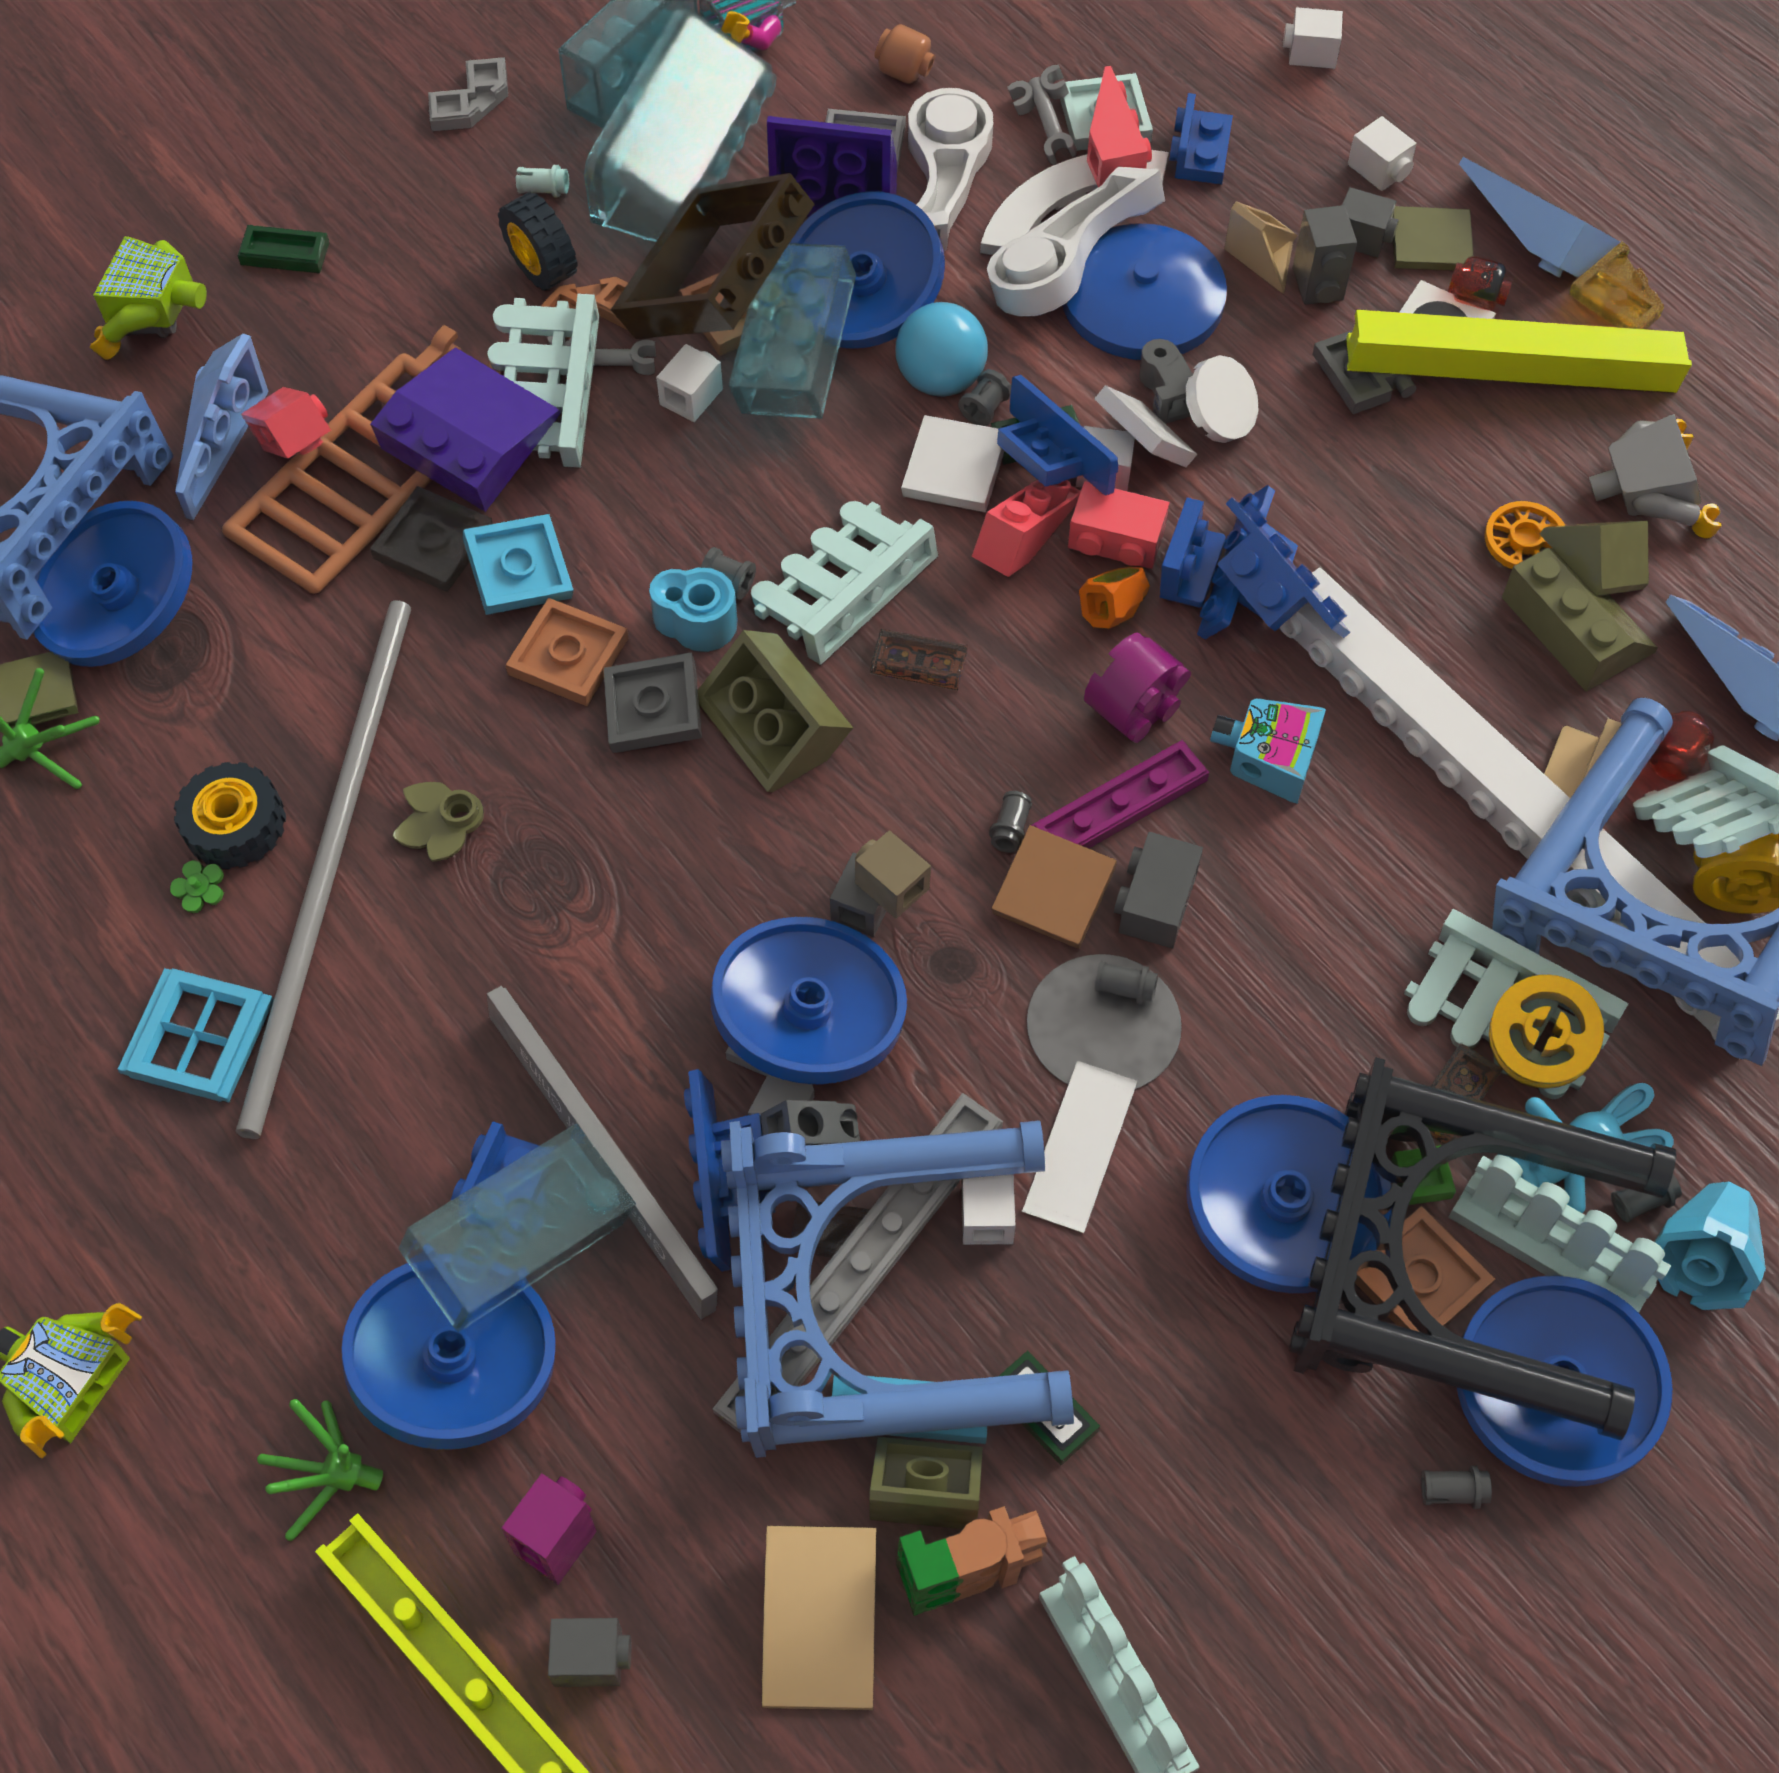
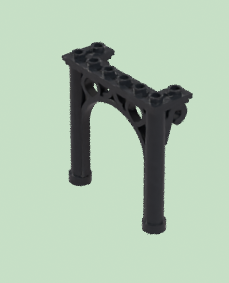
M1375 1057L1369 1073H1359L1354 1092L1350 1093L1345 1115L1349 1118L1343 1134L1341 1147L1350 1150L1347 1163L1337 1164L1330 1192L1339 1195L1336 1210H1326L1319 1239L1328 1241L1324 1258L1315 1257L1309 1277L1308 1287L1317 1289L1313 1307L1304 1305L1300 1320L1296 1321L1289 1345V1352L1297 1354L1293 1371L1304 1374L1306 1368L1316 1371L1321 1359L1335 1368L1355 1373L1370 1372L1373 1364L1382 1365L1595 1427L1599 1435L1621 1441L1627 1433L1635 1403L1634 1388L1472 1342L1452 1333L1431 1316L1415 1294L1405 1268L1402 1248L1404 1218L1409 1202L1420 1184L1441 1165L1461 1156L1474 1153L1508 1155L1663 1198L1673 1176L1676 1149L1653 1143L1651 1147L1398 1078L1392 1076L1393 1069L1384 1067V1059ZM1430 1131L1452 1134L1460 1138L1436 1148ZM1388 1138L1404 1142L1416 1141L1422 1160L1414 1166L1407 1168L1393 1164L1386 1155ZM1373 1163L1375 1170L1380 1176L1393 1184L1390 1190L1383 1196L1364 1198ZM1397 1183H1404L1402 1187L1397 1185ZM1391 1209L1389 1220L1387 1222V1219L1383 1215H1385ZM1359 1222L1372 1232L1376 1240V1251L1369 1250L1359 1253L1350 1260ZM1370 1267L1382 1271L1392 1287V1295L1385 1302L1378 1305H1370L1363 1302L1357 1296L1354 1289V1283L1359 1270ZM1340 1299H1342V1302H1343V1304H1344V1307H1345L1348 1311H1345V1310H1342V1309H1338V1308H1339V1304H1340ZM1400 1306L1418 1331L1380 1320L1385 1319Z

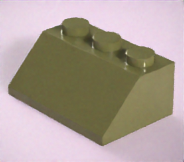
M1548 547L1513 566L1502 599L1586 692L1656 652L1658 647L1609 594L1596 596L1554 549Z
M743 630L698 689L699 705L767 792H774L826 762L853 729L839 709L776 633Z

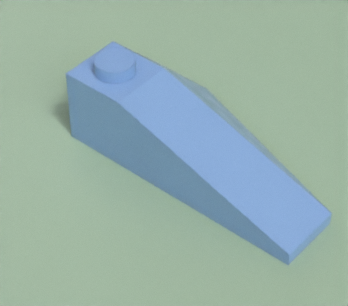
M1465 157L1461 159L1459 165L1526 249L1542 258L1538 266L1560 278L1562 272L1566 271L1578 278L1615 253L1621 246L1622 242L1469 159Z
M246 334L239 335L213 351L205 366L198 370L195 377L175 490L187 519H195L246 432L248 425L241 414L265 399L269 392L251 336Z
M1670 595L1666 604L1743 711L1758 720L1754 728L1765 736L1778 741L1779 661L1777 664L1772 661L1774 653L1746 638L1740 640L1737 638L1739 632L1690 601Z

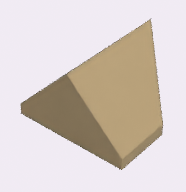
M1236 201L1231 208L1224 249L1284 294L1292 245L1298 235L1269 213Z

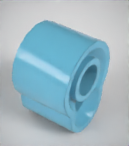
M699 567L687 571L669 569L656 575L650 583L649 593L653 621L656 629L661 634L675 638L684 647L693 651L709 652L720 649L731 641L737 631L736 597L731 580L722 572L712 568Z

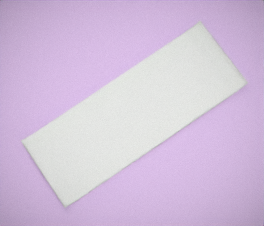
M1080 1061L1076 1062L1044 1150L1045 1172H1036L1022 1212L1084 1233L1137 1080Z

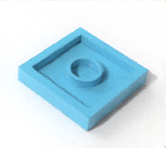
M550 514L463 530L464 545L486 615L545 604L548 598L556 601L572 599L573 587Z

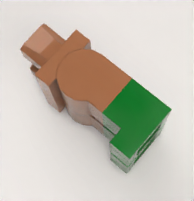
M1004 1506L989 1511L988 1519H977L968 1523L960 1534L927 1545L924 1542L921 1530L900 1537L896 1566L912 1613L915 1616L986 1591L993 1587L997 1580L1000 1583L1001 1589L1017 1584L1022 1567L1042 1561L1043 1554L1041 1548L1046 1547L1048 1541L1037 1511L1009 1519Z

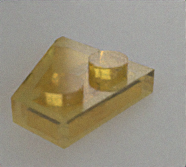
M1621 241L1573 282L1569 295L1617 328L1646 330L1660 318L1664 305L1657 293L1649 287L1648 278L1642 268L1635 269L1628 259L1630 249L1626 243Z

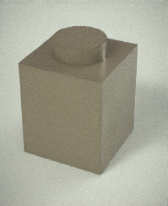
M890 830L877 841L872 839L864 844L855 857V884L895 919L930 889L931 865Z

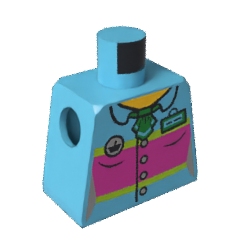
M1256 698L1251 700L1244 722L1218 715L1210 741L1235 748L1230 768L1233 776L1290 802L1298 803L1326 709Z

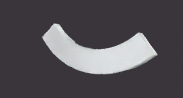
M1152 150V160L1147 162L1146 169H1160L1163 184L1169 152ZM1087 154L1047 168L1027 180L1010 194L994 213L986 227L981 241L980 253L994 255L1003 245L1015 238L1022 237L1041 224V220L1053 209L1059 210L1086 195V192L1098 188L1087 163Z

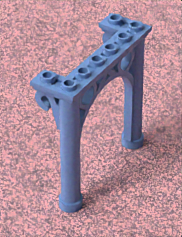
M0 375V414L35 422L47 431V448L39 468L29 482L13 498L0 507V533L17 527L8 539L0 542V621L10 623L13 630L22 639L27 640L52 609L51 604L36 581L35 575L122 469L134 470L136 475L141 478L143 484L151 486L174 457L142 392L134 391L131 396H126L121 402ZM56 423L67 425V427L60 430ZM90 440L82 450L72 454H65V451L74 445Z
M1637 698L1630 703L1623 713L1621 726L1516 877H1509L1507 881L1501 878L1497 883L1492 930L1538 955L1542 935L1551 943L1560 947H1568L1586 955L1603 967H1612L1638 979L1647 987L1658 988L1684 1000L1693 1008L1707 1010L1720 1016L1715 1045L1725 1049L1736 1058L1747 1059L1762 1066L1767 1057L1779 1010V908L1763 917L1733 924H1707L1680 919L1660 912L1636 899L1615 880L1602 859L1599 849L1600 832L1673 725L1672 716L1663 705L1652 699ZM1584 849L1587 869H1576L1567 872L1581 850ZM1580 888L1598 889L1606 903L1597 908H1588L1568 899L1566 893ZM1615 909L1621 913L1620 922L1626 925L1628 929L1610 921L1614 918ZM1771 936L1759 957H1754L1753 949L1749 943ZM1681 941L1688 943L1686 954L1667 947L1680 948ZM1726 946L1738 958L1740 963L1732 968H1722L1714 963L1707 962L1698 952L1707 947Z
M740 1121L729 1122L730 1140L721 1141L723 1171L726 1172L728 1189L737 1188L738 1206L728 1207L731 1238H740V1255L731 1256L733 1286L742 1287L743 1306H734L736 1338L745 1337L746 1357L737 1358L739 1390L745 1389V1396L735 1397L737 1428L738 1430L741 1429L742 1442L751 1443L756 1458L766 1457V1450H774L776 1445L1043 1421H1051L1052 1426L1074 1424L1073 1399L1068 1370L904 1385L883 1383L864 1376L846 1364L830 1347L816 1321L810 1296L811 1266L818 1242L831 1219L849 1201L866 1191L887 1185L1045 1172L1041 1121L1020 1122L1019 1128L823 1145H805V1138L803 1136L787 1132L766 1134L754 1140L751 1127L741 1128ZM842 1184L820 1206H818L807 1190L801 1188ZM771 1190L761 1203L760 1191ZM785 1201H796L801 1204L811 1218L804 1231L794 1238H782L772 1229V1213L776 1206ZM764 1240L773 1250L781 1254L792 1255L799 1252L798 1258L788 1256L787 1267L780 1276L766 1282ZM795 1283L798 1303L791 1294L787 1293L794 1287ZM767 1306L778 1307L786 1311L792 1319L794 1328L803 1324L806 1332L800 1330L785 1332L776 1339L770 1349ZM798 1345L806 1346L817 1355L821 1363L811 1382L803 1386H792L782 1377V1357L791 1347ZM831 1374H834L844 1384L861 1394L823 1397L821 1392ZM772 1387L777 1390V1394L773 1395Z

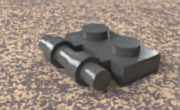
M1352 330L1317 342L1314 345L1312 355L1352 414L1389 402L1393 391L1392 388H1396L1403 398L1411 396L1416 391V386L1410 379L1412 375L1347 371L1349 361L1346 337L1348 333H1352Z

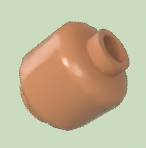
M902 24L896 25L892 30L885 29L879 39L874 55L879 60V69L882 73L906 84L914 83L920 75L927 77L935 60V55L930 53V38Z

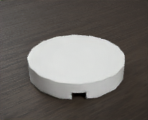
M1219 355L1199 362L1193 368L1196 370L1193 376L1188 377L1186 384V404L1193 422L1198 428L1203 427L1209 433L1205 436L1212 441L1226 443L1246 436L1254 427L1258 415V395L1252 378L1244 366L1231 357Z

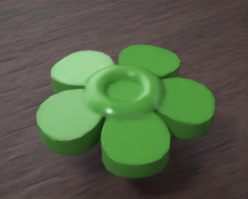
M191 860L184 864L182 868V873L187 880L184 878L174 879L170 886L171 894L176 898L183 899V909L190 913H197L203 908L204 901L209 905H216L221 901L224 893L217 884L222 881L224 874L222 869L216 864H209L204 868L199 861Z

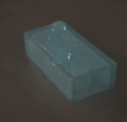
M611 0L558 49L567 109L602 129L609 125L624 110L623 100L631 98L634 101L664 71H668L674 62L700 38L697 0Z
M576 1123L408 1227L398 1250L458 1333L622 1226L636 1203Z

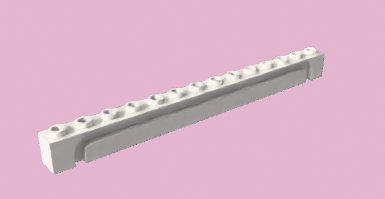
M1319 567L1312 572L1320 582V585L1315 590L1323 600L1331 596L1347 614V617L1342 622L1351 633L1345 638L1341 637L1326 624L1309 602L1280 627L1281 631L1287 637L1294 638L1306 649L1311 659L1318 666L1325 667L1340 682L1347 694L1359 699L1371 711L1373 717L1380 725L1388 727L1403 741L1406 749L1412 755L1420 757L1430 766L1445 786L1453 788L1465 799L1475 815L1486 819L1500 832L1509 847L1517 851L1519 850L1528 859L1570 798L1324 570ZM1602 829L1599 836V849L1602 859L1611 875L1627 892L1646 905L1670 916L1705 923L1610 834ZM1584 849L1581 850L1567 872L1576 869H1587ZM1580 888L1566 893V896L1571 901L1579 903L1584 907L1597 908L1606 903L1598 889ZM1615 909L1614 918L1610 921L1628 929L1626 925L1620 922L1621 913ZM1681 941L1680 948L1667 947L1686 954L1688 943ZM1726 946L1707 947L1698 952L1704 960L1722 968H1732L1740 963L1738 958ZM1672 995L1678 1006L1687 1014L1695 1016L1711 1032L1712 1037L1716 1041L1721 1017L1707 1010L1693 1008L1684 1000ZM1778 1010V1014H1777V1018H1776L1774 1030L1779 1027V1010Z

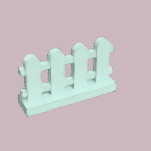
M577 294L576 309L569 308L568 301H557V307L526 306L525 298H514V305H500L493 313L496 328L500 332L509 333L510 335L509 342H497L489 348L488 358L490 364L498 371H505L504 377L560 409L562 413L561 423L554 422L533 449L538 450L539 458H550L551 451L560 452L564 467L581 468L599 324V312L595 295ZM522 334L553 336L552 345L521 343ZM565 337H572L571 346H564ZM517 372L548 374L547 383L516 381ZM561 375H567L566 384H560Z
M858 501L844 504L840 509L844 527L839 532L827 527L815 530L811 535L812 548L815 553L809 559L800 554L788 555L781 562L785 580L779 586L771 581H761L752 587L751 595L756 606L754 607L755 615L762 620L770 615L788 626V636L794 640H798L803 636L807 656L821 665L938 557L934 527L931 524L919 519L914 525L906 520L899 525L883 516L880 505L873 501L868 506ZM859 535L877 546L870 552L852 540ZM829 561L848 573L839 578L824 569L823 566ZM800 588L818 600L811 606L794 596L793 593Z
M1724 745L1706 752L1711 770L1702 774L1698 772L1690 775L1687 780L1660 791L1653 790L1644 794L1645 797L1633 803L1637 819H1653L1656 831L1658 832L1673 831L1677 844L1687 845L1693 843L1696 855L1701 858L1713 857L1724 852L1729 854L1739 850V846L1768 834H1779V774Z
M1452 909L1446 919L1438 939L1445 944L1442 945L1435 941L1428 954L1436 959L1420 985L1411 981L1404 993L1412 998L1407 1009L1410 1021L1418 1026H1427L1435 1020L1438 1013L1452 1020L1455 1024L1451 1030L1450 1038L1454 1046L1461 1050L1473 1049L1481 1038L1489 1041V1026L1499 999L1514 985V982H1519L1531 976L1557 975L1581 985L1596 1001L1603 1017L1604 1030L1609 1033L1613 1032L1629 1004L1455 909ZM1471 958H1473V959L1477 960L1478 962H1480V963H1482V964L1488 966V968L1486 969L1485 967H1483V966H1481V965L1475 963L1474 961L1471 960ZM1462 973L1479 982L1463 1009L1447 1001ZM1535 999L1522 1005L1521 1008L1524 1012L1531 1013L1536 1008L1542 1006L1551 1007L1542 1027L1532 1026L1539 1031L1536 1043L1548 1022L1555 1023L1561 1011L1568 1017L1571 1031L1575 1034H1581L1578 1018L1576 1015L1574 1017L1557 1007L1559 1005L1572 1012L1566 1005L1551 999ZM1515 1029L1510 1030L1511 1041L1516 1050L1524 1058L1535 1064L1552 1066L1561 1064L1571 1058L1567 1051H1560L1556 1055L1551 1056V1058L1541 1057V1052L1534 1049V1047L1530 1052L1523 1044L1521 1032ZM1604 1033L1601 1049H1603L1610 1037L1606 1033ZM1494 1057V1064H1495L1496 1068H1497L1500 1072H1502V1073H1504V1074H1507V1073L1499 1066L1498 1062L1496 1061V1059H1495V1057ZM1582 1075L1565 1086L1549 1089L1539 1088V1091L1547 1098L1558 1099L1566 1093L1569 1086L1579 1091L1586 1077Z
M1496 1155L1493 1160L1485 1156L1481 1158L1475 1169L1476 1172L1469 1180L1448 1217L1544 1275L1567 1276L1599 1285L1625 1300L1638 1313L1656 1287L1657 1279L1663 1280L1671 1267L1670 1264L1663 1261L1665 1252L1657 1243L1646 1238H1637L1633 1243L1615 1233L1617 1224L1609 1215L1598 1210H1589L1586 1215L1567 1205L1570 1197L1561 1187L1549 1182H1543L1539 1188L1521 1178L1523 1169L1516 1161L1503 1155Z
M1075 1556L1066 1560L1062 1564L1066 1573L1059 1576L1058 1580L1060 1582L1040 1592L1039 1599L1135 1773H1194L1198 1771L1200 1766L1189 1749L1183 1734L1172 1719L1152 1679L1133 1650L1121 1624L1107 1604L1091 1571L1085 1563L1079 1564Z

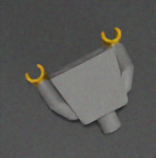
M1674 414L1657 422L1642 420L1635 422L1617 441L1608 447L1613 470L1589 477L1596 501L1622 494L1629 515H1643L1692 526L1695 534L1702 538L1713 537L1722 527L1721 523L1714 522L1720 514L1717 505L1707 504L1702 510L1697 505L1701 504L1700 492L1687 452L1694 436L1693 434H1683L1687 425L1682 419H1676Z

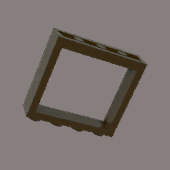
M791 173L691 189L611 308V311L635 339L734 330L813 208L814 203ZM697 204L700 206L701 212H700V211L698 210V208L696 207ZM754 221L707 293L674 297L720 226ZM719 292L724 297L720 304L715 300Z

